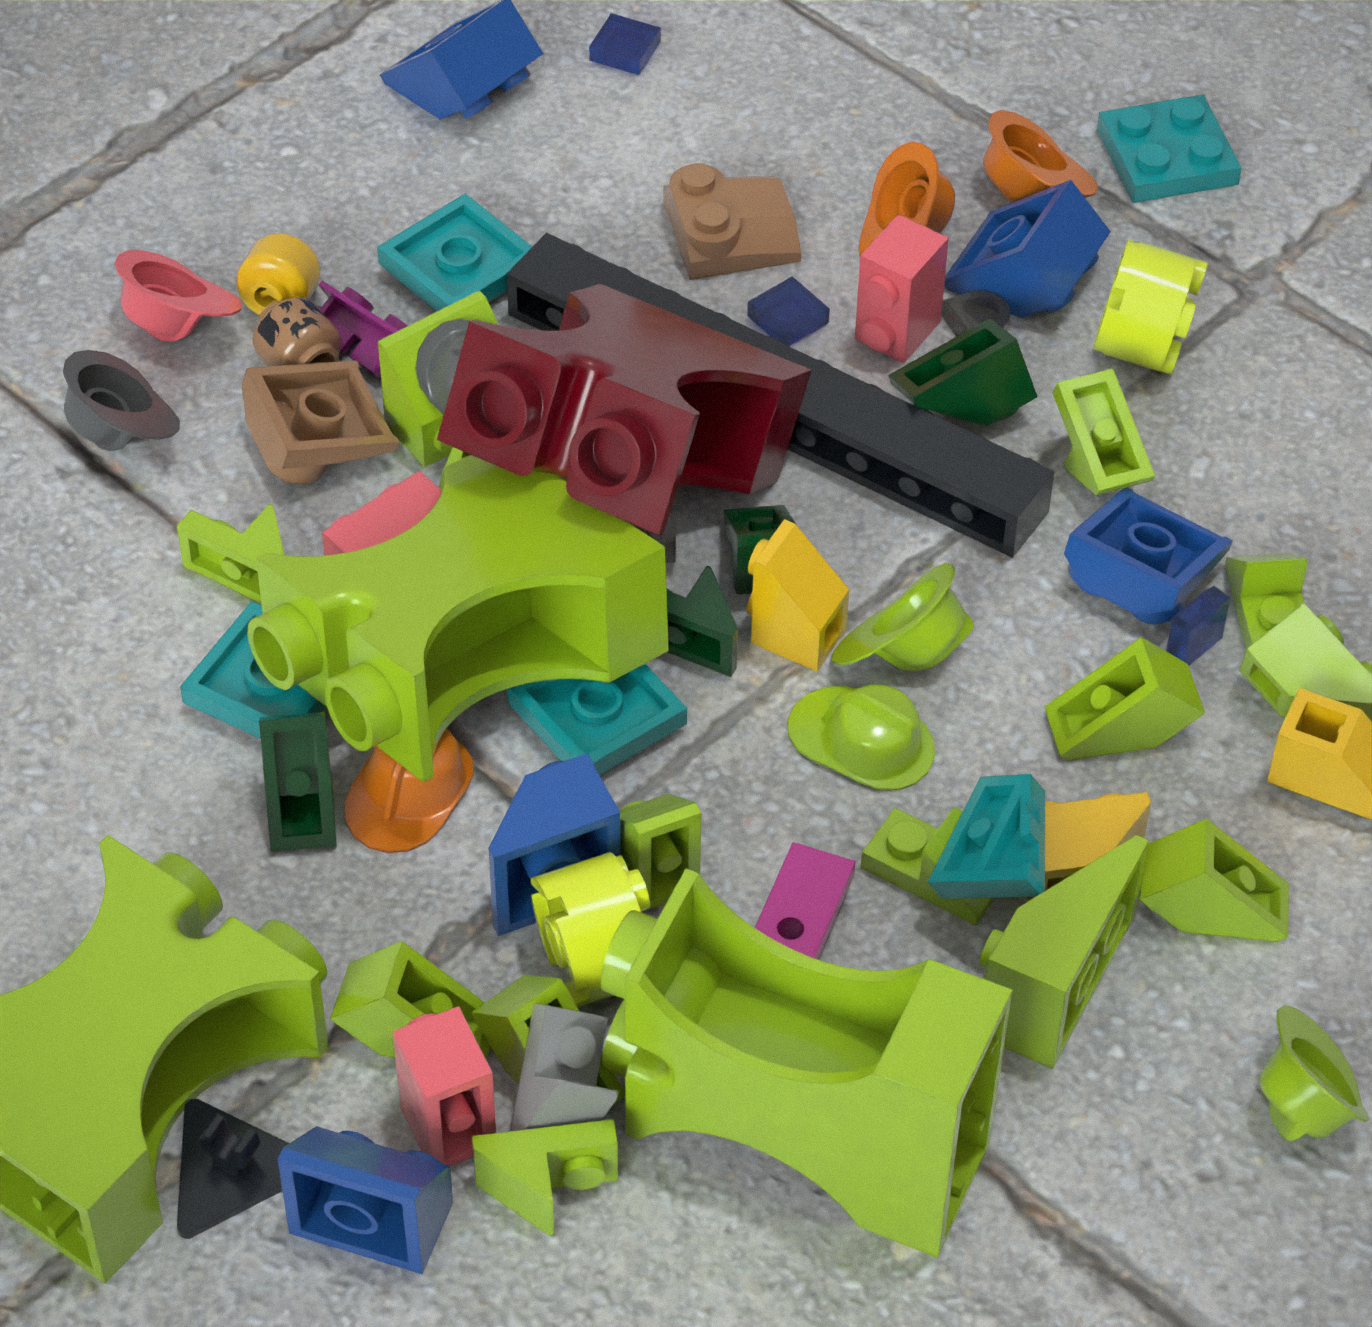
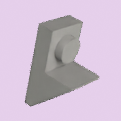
M533 1005L511 1131L602 1121L617 1100L619 1092L617 1090L596 1087L608 1017L548 1005Z

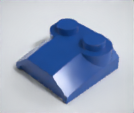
M1127 487L1119 491L1070 533L1064 555L1069 562L1068 573L1081 590L1090 595L1109 600L1130 611L1135 618L1144 623L1157 625L1174 621L1181 616L1188 595L1227 554L1233 540L1225 536L1222 537L1134 493L1132 489Z

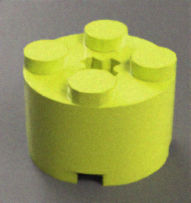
M1128 239L1103 311L1093 350L1102 352L1110 357L1172 375L1182 344L1181 341L1174 340L1173 337L1175 335L1186 338L1196 304L1193 303L1194 299L1187 298V293L1198 295L1208 262L1141 241L1135 242Z
M608 852L532 877L530 882L539 891L532 894L531 898L537 926L551 966L558 964L561 969H567L571 981L564 984L577 1007L613 996L601 989V974L610 943L618 926L629 911L636 910L641 912L650 908L649 894L639 870L629 871L621 855L615 856L613 853Z

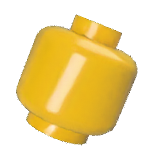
M285 233L269 234L254 244L240 265L236 286L239 296L246 306L260 316L261 312L274 301H283L291 297H304L309 300L318 286L321 269L318 258L313 250L298 237Z

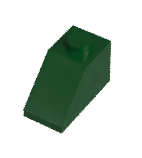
M991 318L888 375L891 385L915 406L985 426L1011 417L1021 406L1038 397L1017 339Z

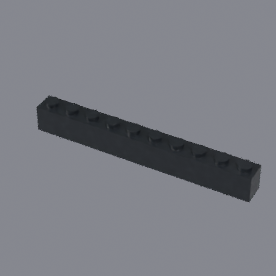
M546 232L506 273L508 315L541 331H559L570 292L602 284L811 369L812 372L787 450L1011 558L1017 554L1049 513L1055 471L1040 465L1031 458L1023 457L993 443L980 434L970 432L942 419L929 410L919 408L893 396L876 385L868 384L842 372L825 361L817 360L781 343L771 336H766L742 325L725 314L715 312L691 301L676 291L666 289L640 277L627 268L617 266L591 254L578 245L570 244Z

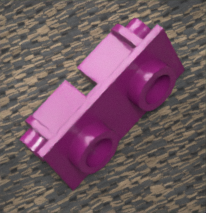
M321 281L318 285L327 295L328 300L322 307H317L339 331L341 337L339 353L345 355L355 341L359 339L360 343L349 355L350 359L357 361L362 368L381 380L378 341L408 325L392 314H389L385 320L372 313L373 305L352 288L346 287L341 293L324 281Z

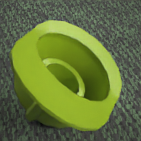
M944 563L934 567L913 583L898 599L853 629L833 651L832 662L840 666L852 664L875 653L901 670L919 671L932 668L945 660L972 632L974 627L972 619L963 609L962 604L950 588L955 576L954 566Z
M870 684L860 688L846 685L823 687L806 694L793 706L787 720L789 739L799 753L817 764L848 776L854 781L876 790L897 791L915 785L929 773L935 758L934 738L926 724L919 718V713L913 702L900 690L887 685Z
M1288 1005L1279 1008L1276 1014V1021L1281 1041L1261 1071L1258 1081L1263 1093L1270 1101V1118L1280 1135L1287 1141L1299 1139L1304 1134L1321 1139L1332 1134L1353 1118L1364 1123L1367 1122L1370 1118L1362 1105L1356 1078L1340 1048L1313 1019L1297 1008Z

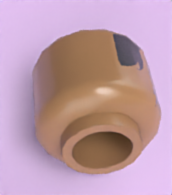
M291 297L283 301H275L261 312L258 324L254 329L252 343L257 355L267 366L338 362L341 337L337 327L316 304L304 297Z

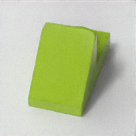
M1114 369L1057 382L1052 394L1072 443V448L1063 463L1065 469L1095 495L1153 481L1155 473Z
M272 504L267 505L243 533L237 531L232 525L223 520H213L192 509L177 524L184 567L261 603L256 558L265 553L285 555Z
M1290 553L1226 557L1225 568L1246 649L1304 603L1302 588L1308 566L1306 557Z
M894 807L862 851L860 868L975 926L996 898L942 899L927 883L963 812L957 807L952 808L939 828Z
M614 1119L472 1136L476 1186L550 1236L555 1235L551 1188L568 1187L574 1190H586L594 1188L602 1182L618 1181V1142Z

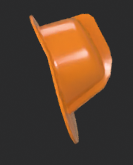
M1000 110L992 113L988 120V125L993 138L984 155L983 165L990 180L1009 201L1013 203L1070 179L1085 198L1096 194L1098 186L1094 178L1082 166L1064 153L1042 128L1015 112Z
M908 142L897 147L882 164L876 176L871 203L861 231L858 247L860 255L897 215H901L937 233H941L950 221L955 206V191L950 179L939 170L934 152L924 143Z
M446 728L435 749L433 759L434 777L425 782H422L379 747L375 746L373 753L351 784L344 801L345 823L355 839L369 849L396 853L411 851L428 843L438 833L463 794L467 791L474 776L471 755L464 745L454 738L449 729Z

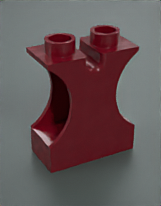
M598 284L569 293L559 331L529 330L479 320L469 321L437 440L520 476H526L534 472H546L567 478V492L573 499L660 535L665 531L678 485L706 486L751 494L778 481L812 370L605 285Z

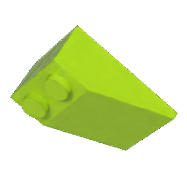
M1135 835L1018 907L1004 932L998 929H994L991 932L982 950L979 967L987 970L983 979L1012 989L1004 1048L1054 1069L1134 920L1148 849V839Z

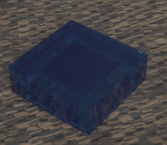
M611 13L589 45V61L640 75L661 43V27Z
M793 276L751 299L747 304V316L769 336L787 346L794 344L829 323L830 308Z
M1214 585L1211 588L1208 587L1172 618L1166 651L1186 662L1188 666L1195 662L1223 638L1231 597Z

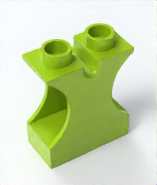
M469 455L443 468L444 487L435 506L420 522L392 539L368 548L334 555L289 556L265 553L257 557L256 562L263 614L250 620L248 624V640L258 666L272 684L282 690H288L299 685L323 705L327 706L334 725L351 746L360 751H366L377 746L414 776L425 782L434 777V753L443 732L459 714L478 701L514 686L543 680L584 679L610 683L668 652L665 546L629 522L573 499L567 492V481L556 474L534 472L526 476H520L473 455Z
M107 835L99 842L105 873V889L98 915L90 931L79 946L57 967L23 987L0 995V1209L105 1284L163 1224L156 1191L158 1160L169 1131L184 1111L186 1102L195 1099L204 1090L222 1078L248 1066L282 1058H321L329 1049L321 983L327 978V967L320 953L304 935L292 926L279 920H268L256 931L239 919L230 917L216 932L208 937H204L203 929L223 909L221 896L207 875L185 857L172 852L164 853L156 862L151 863L110 835Z
M685 868L658 918L636 910H631L626 914L613 936L602 969L601 989L604 992L624 999L616 1012L605 1041L602 1066L608 1071L625 1077L626 1135L640 1140L648 1135L660 1132L688 1131L714 1135L750 1146L784 1162L815 1182L845 1209L858 1227L938 1258L990 1146L1012 989L932 959H927L907 968L875 971L843 967L809 957L773 940L748 924L718 898L699 873Z

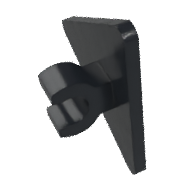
M191 1099L186 1102L184 1107L177 1215L178 1234L184 1239H191L282 1192L277 1159L283 1147L289 1143L199 1099Z

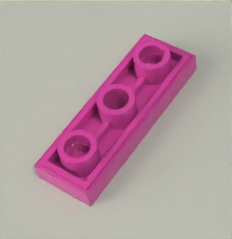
M792 842L755 928L797 952L819 959L855 875L856 861Z

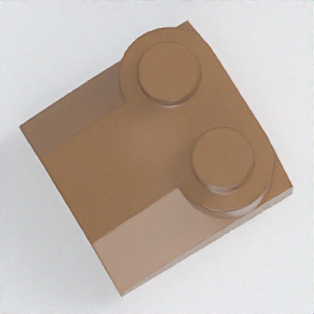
M694 163L676 170L670 178L669 185H663V203L690 280L801 262V248L796 220L780 178L774 176L724 177L718 169L712 166Z
M357 361L246 368L241 385L245 422L267 467L282 481L289 484H309L321 478L327 464L342 463L397 451L399 440L397 436H393L359 371L360 365Z

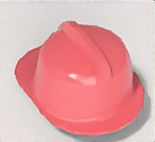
M127 250L118 254L114 263L117 273L123 278L120 297L123 313L133 323L159 340L178 341L189 336L202 315L214 317L232 316L241 311L243 303L236 295L199 277L184 265L161 254L144 250Z

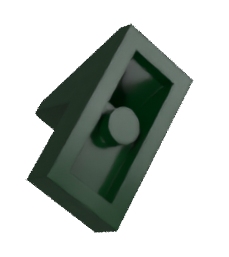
M785 505L723 510L725 535L732 546L733 580L736 594H751L753 591V575L748 573V564L758 542L761 539L770 540L784 519L795 523Z
M706 566L687 597L675 594L666 588L669 648L667 653L732 677L737 669L738 627L712 568Z
M326 712L260 717L259 728L270 852L337 846L333 777L330 767Z

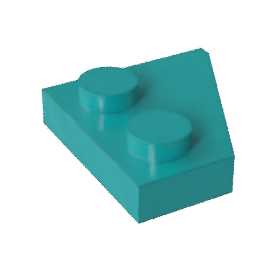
M1031 774L983 776L979 778L927 882L942 899L1035 897L1043 893L1045 889V790Z

